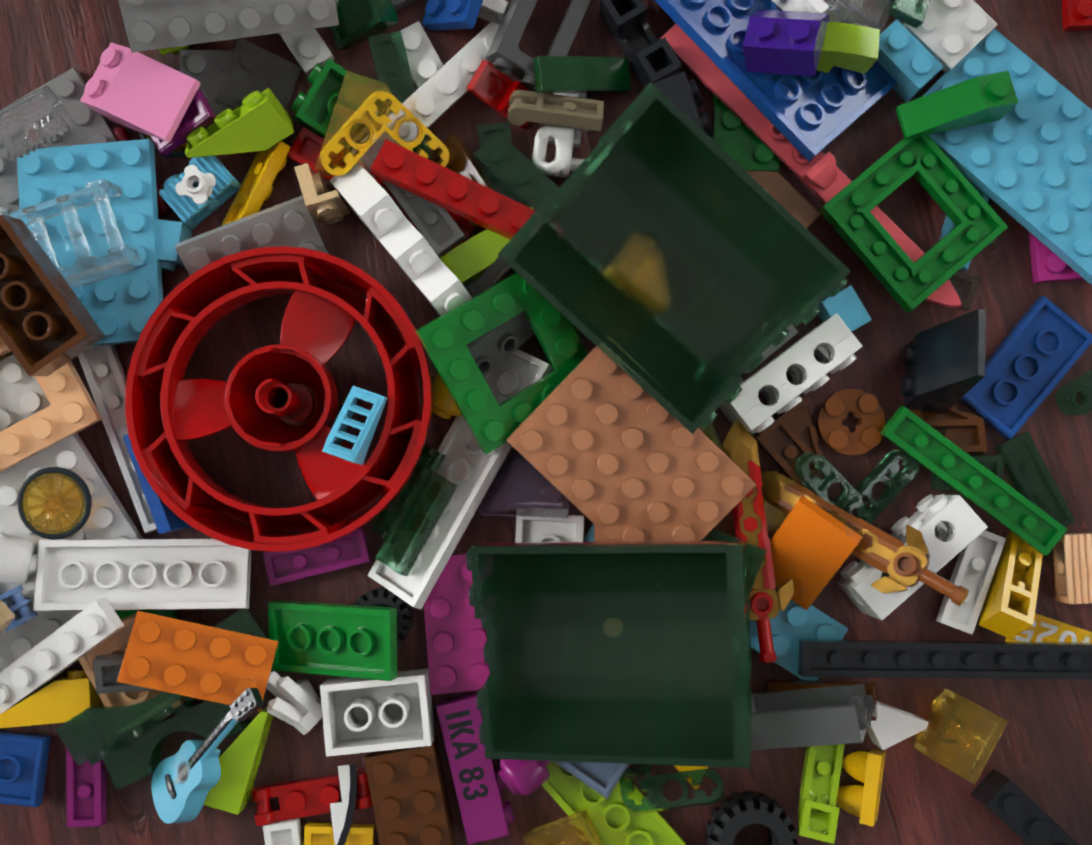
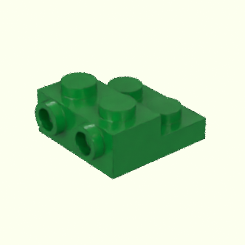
M328 58L323 66L317 63L310 73L307 81L312 83V86L307 94L300 91L290 108L296 112L292 119L320 137L323 136L330 141L362 103L377 90ZM380 99L375 101L374 104L377 106L375 114H377L384 101ZM363 123L353 125L350 129L352 141L360 143L368 127ZM342 137L339 143L345 146L343 150L351 152L353 147Z

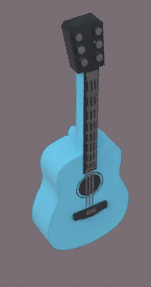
M247 688L229 706L230 710L205 740H187L181 745L175 755L165 758L159 763L152 777L151 789L156 811L164 823H188L198 816L208 792L218 783L221 776V767L218 759L220 749H217V747L239 721H244L263 707L264 702L258 688Z

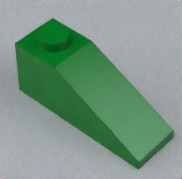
M1009 71L975 77L897 106L896 112L904 139L906 140L999 121L1018 103V99Z

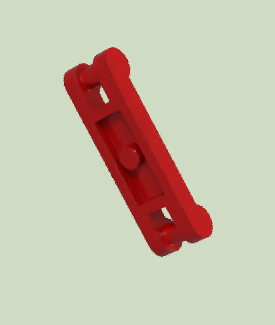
M366 769L357 770L358 794H356L355 808H370L373 805ZM338 773L263 785L250 790L252 801L256 802L257 812L254 814L256 826L331 813L330 803L342 802ZM278 797L280 807L271 809L269 798Z

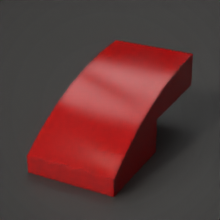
M482 60L466 87L469 92L507 120L511 94L516 90L530 91L522 83L512 81L495 68L493 63L487 60ZM526 121L523 125H520L518 127L526 129L530 121Z

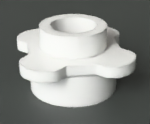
M188 165L184 169L185 175L182 181L176 184V192L180 196L190 197L196 204H204L212 194L216 178L211 173L205 174L199 171L195 165ZM198 182V187H193V183Z

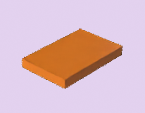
M802 495L770 540L776 582L775 588L777 589L784 582L792 579L795 593L791 600L807 610L859 544L862 536Z

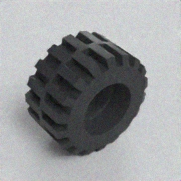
M746 790V796H741L739 791L731 793L733 799L729 802L724 797L719 801L722 807L719 810L715 807L712 809L710 814L713 819L712 821L707 820L706 824L708 835H706L707 845H733L737 833L745 826L751 824H761L769 828V840L766 845H800L795 839L798 837L797 830L788 815L774 799L771 801L768 795L761 792L757 796L754 791Z

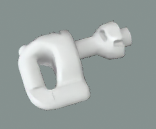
M544 125L536 133L532 163L534 165L533 168L538 173L567 178L570 171L584 173L591 180L605 165V162H603V155H593L587 159L572 157L575 128L559 125L550 127ZM551 137L555 141L556 154L554 160L546 162L548 139Z

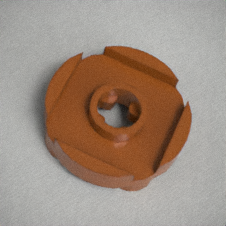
M859 389L837 391L823 402L816 413L815 428L819 439L839 455L855 456L864 454L880 444L882 440L880 432L885 427V415L878 399L872 394ZM848 413L853 414V417L858 419V425L854 426L853 432H849L848 426L842 425V420L848 417Z

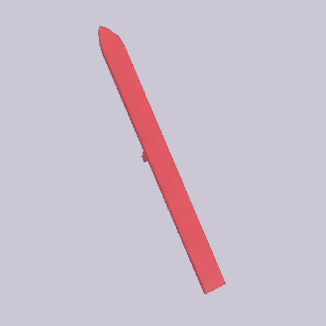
M677 24L660 38V40L664 37L666 38L678 59L824 204L852 182L836 166L835 156L830 151L826 155L821 151L808 162ZM875 206L870 211L913 262L924 254L878 206ZM949 279L925 299L929 303L948 308L961 307V300Z

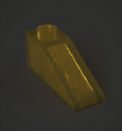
M348 70L346 71L321 151L373 92L382 90L391 94V90L386 83ZM388 98L385 101L380 99L375 101L374 104L377 106L375 114L377 116L380 113L389 115L391 110L388 108L390 103ZM357 123L350 129V138L355 143H360L369 134L368 127L363 123ZM344 137L339 140V143L345 147L338 154L333 151L328 154L331 159L330 167H333L335 164L340 166L344 162L342 159L343 154L347 150L351 152L353 149ZM319 154L315 170L329 177L331 174L322 166Z

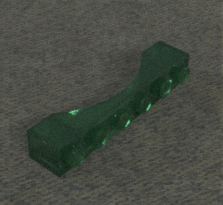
M240 609L215 625L216 628L268 639L250 609ZM163 692L148 701L135 705L119 707L94 706L87 708L55 730L78 766L87 761L93 766L112 753L109 749L111 745L120 739L125 745L144 732L141 728L143 724L152 718L158 723L175 712L172 707L173 704L185 698L187 703L195 698Z

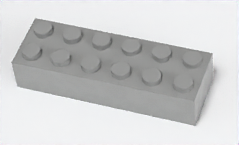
M118 0L131 53L339 25L335 0Z

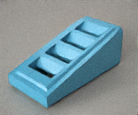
M353 386L326 439L322 451L363 465L387 397ZM358 399L374 404L372 409L368 410L357 406ZM353 413L366 416L365 423L351 419ZM348 426L361 430L358 437L346 433ZM343 439L355 443L352 450L341 446Z

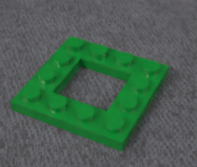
M929 135L906 140L902 139L818 210L906 313L914 310L1008 228ZM912 175L956 225L915 262L909 258L870 212Z
M518 272L415 331L477 443L485 454L507 442L506 439L588 355L570 320ZM524 312L554 371L498 404L467 344Z

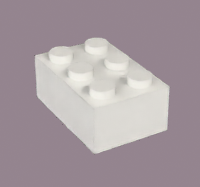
M429 668L397 672V678L392 681L341 677L327 679L320 685L326 757L432 745L435 739V726Z

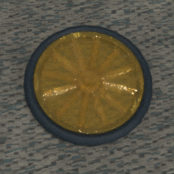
M47 467L38 470L23 483L19 491L17 504L22 522L32 533L42 538L55 540L72 536L85 525L90 516L92 500L88 486L76 473L66 468Z

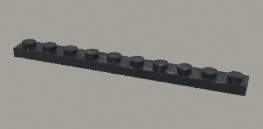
M799 639L798 674L802 677L1092 679V643Z

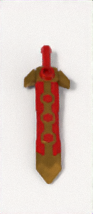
M735 421L722 444V451L756 484L732 509L736 538L735 549L740 586L743 592L741 595L734 590L735 611L740 616L745 615L752 621L756 620L760 653H758L759 661L769 663L777 660L776 651H774L770 618H775L780 610H785L795 592L792 579L784 582L775 591L776 582L771 544L766 525L757 441L739 421Z

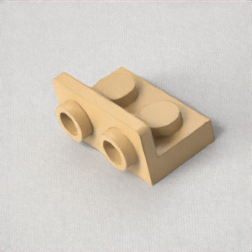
M308 163L294 167L305 205L319 223H338L344 219L345 215L351 213L349 206L339 191L334 190L330 192L327 183L323 182L321 174L319 172L314 173Z

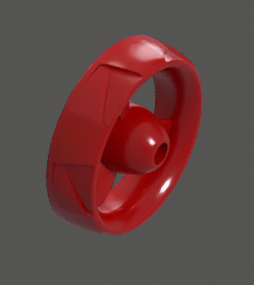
M288 246L262 247L231 254L204 266L176 286L159 304L142 330L132 353L126 380L125 416L133 453L142 473L163 503L180 519L201 533L232 546L267 552L294 551L316 547L353 533L384 511L400 494L411 478L426 442L429 425L432 420L433 383L425 348L415 332V326L395 298L378 281L347 261L324 252ZM276 295H292L282 319L279 345L264 346L247 354L234 367L227 382L202 378L184 380L187 368L198 345L207 333L224 317L239 307L255 300ZM355 320L362 325L376 345L383 362L388 385V406L384 428L372 455L366 463L363 462V465L322 451L332 429L330 427L335 419L338 407L336 384L325 364L342 348L354 327ZM232 426L240 437L255 447L275 452H295L302 475L317 501L290 508H274L242 500L220 487L205 473L193 455L187 440L207 437ZM343 439L341 446L352 450L353 446Z

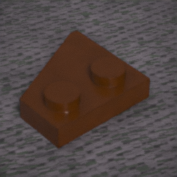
M802 396L800 403L789 411H784L754 439L786 477L805 486L826 465L822 451L818 448V435L815 425L812 426L807 407L809 406L808 399Z
M952 406L945 414L910 409L911 412L967 454L976 455L987 452L983 418L969 412H961L956 406Z

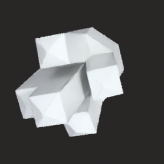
M275 671L270 673L267 689L276 698L268 702L267 712L294 726L303 735L307 734L322 718L321 699L308 679L298 680L295 683L289 676L282 678Z

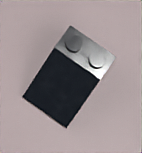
M977 309L917 333L912 341L904 346L901 362L906 367L900 386V393L904 396V407L945 414L985 377L986 310Z

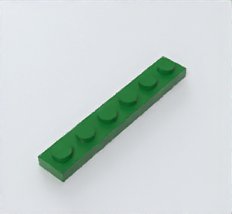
M900 406L880 432L881 435L1040 554L1047 556L1068 530L906 407Z

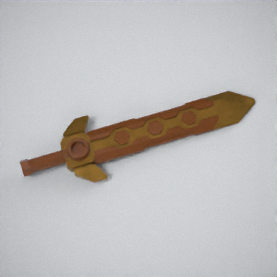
M775 470L761 472L762 495L765 504L788 516L803 495L862 536L861 541L851 554L881 572L890 575L871 583L873 588L883 594L907 591L906 587L918 585L920 581L950 598L951 602L958 606L966 599L969 592L968 589L961 585L957 586L927 569L929 566V559L927 558L929 550L919 530L906 525V543H908V546H906L900 540L861 518H856L783 474Z

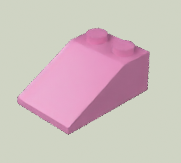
M110 43L109 47L102 53L100 64L93 77L86 83L84 94L80 101L114 123L170 143L201 83L139 52L131 53V49L128 47Z

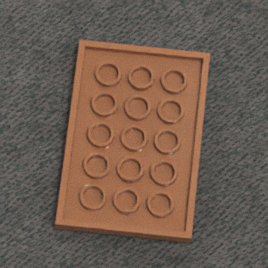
M606 337L604 338L603 342H604L605 344H607L614 352H616L623 360H625V361H626L632 368H634L641 376H643V377H644L649 383H651L658 391H660V390H659L630 360H628ZM597 345L506 439L510 445L612 542L701 541L756 485L691 420H689L688 427L686 428Z

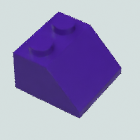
M759 10L750 16L743 43L747 72L816 76L829 13Z

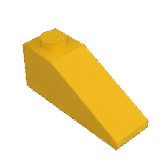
M1011 531L1008 532L981 609L979 626L1009 639L1033 626L1043 558L1042 554Z
M84 669L67 671V677L50 683L0 714V728L92 720L105 714V706L99 695L96 694V690Z

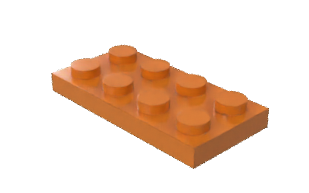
M137 611L117 682L231 705L247 688H258L261 698L264 700L279 641Z

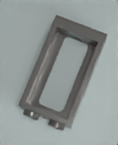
M511 0L485 58L494 63L493 66L503 74L516 76L522 80L521 83L526 88L537 92L534 59L522 52L518 46L537 0ZM571 0L547 56H567L591 0Z
M864 684L741 695L737 700L736 752L862 743L867 729H871V717H875L872 695H866Z

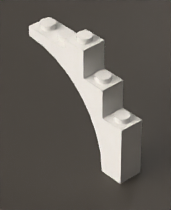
M359 162L346 174L334 176L329 180L440 316L472 299L460 280L440 260L426 239L407 220L389 194Z

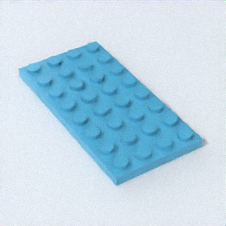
M994 28L949 73L946 71L923 96L975 77L1009 71L1018 103L999 121L935 133L929 136L967 179L1092 285V109Z

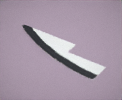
M356 764L338 766L342 802L330 803L335 845H345L351 828L356 804Z

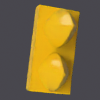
M872 748L869 752L857 751L843 757L842 767L854 779L863 782L864 786L848 785L839 787L836 805L847 813L860 817V824L874 827L878 820L886 756L885 750Z

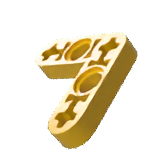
M382 90L373 92L324 146L320 154L321 164L328 173L335 176L344 175L350 171L385 131L400 146L414 152L412 149L422 142L425 134L428 135L429 138L423 142L433 150L438 147L440 148L437 153L440 160L437 164L446 167L450 156L447 147L395 96ZM388 98L390 100L388 108L395 115H398L400 110L404 113L394 121L391 129L387 127V124L391 123L392 120L387 115L380 113L377 116L375 114L377 106L374 103L377 99L385 101ZM404 122H413L417 127L416 137L411 141H403L399 136L400 126ZM357 123L365 124L369 130V137L362 143H355L350 138V129ZM344 137L346 142L357 151L354 155L349 150L343 154L342 159L345 163L342 167L337 164L330 167L331 159L328 154L331 151L338 154L345 147L339 143V140ZM418 147L416 154L428 159L427 153Z

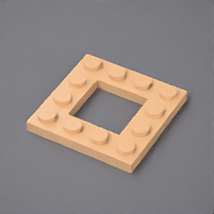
M0 336V356L11 350ZM71 361L49 376H35L50 406L0 431V473L103 420Z

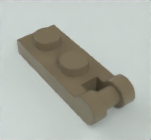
M516 90L510 96L507 117L513 125L520 126L526 121L543 123L550 127L559 125L577 128L581 131H601L604 101L526 90Z

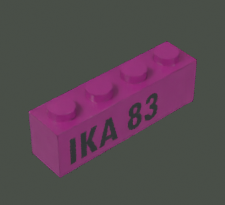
M477 691L440 700L436 707L468 845L509 835L510 823L515 822L511 801H504L502 788H506L507 785L499 776L498 772L501 770V767L497 768L495 757H493L498 743L495 733L489 734L486 721L491 720V714L487 699L481 700L480 693Z

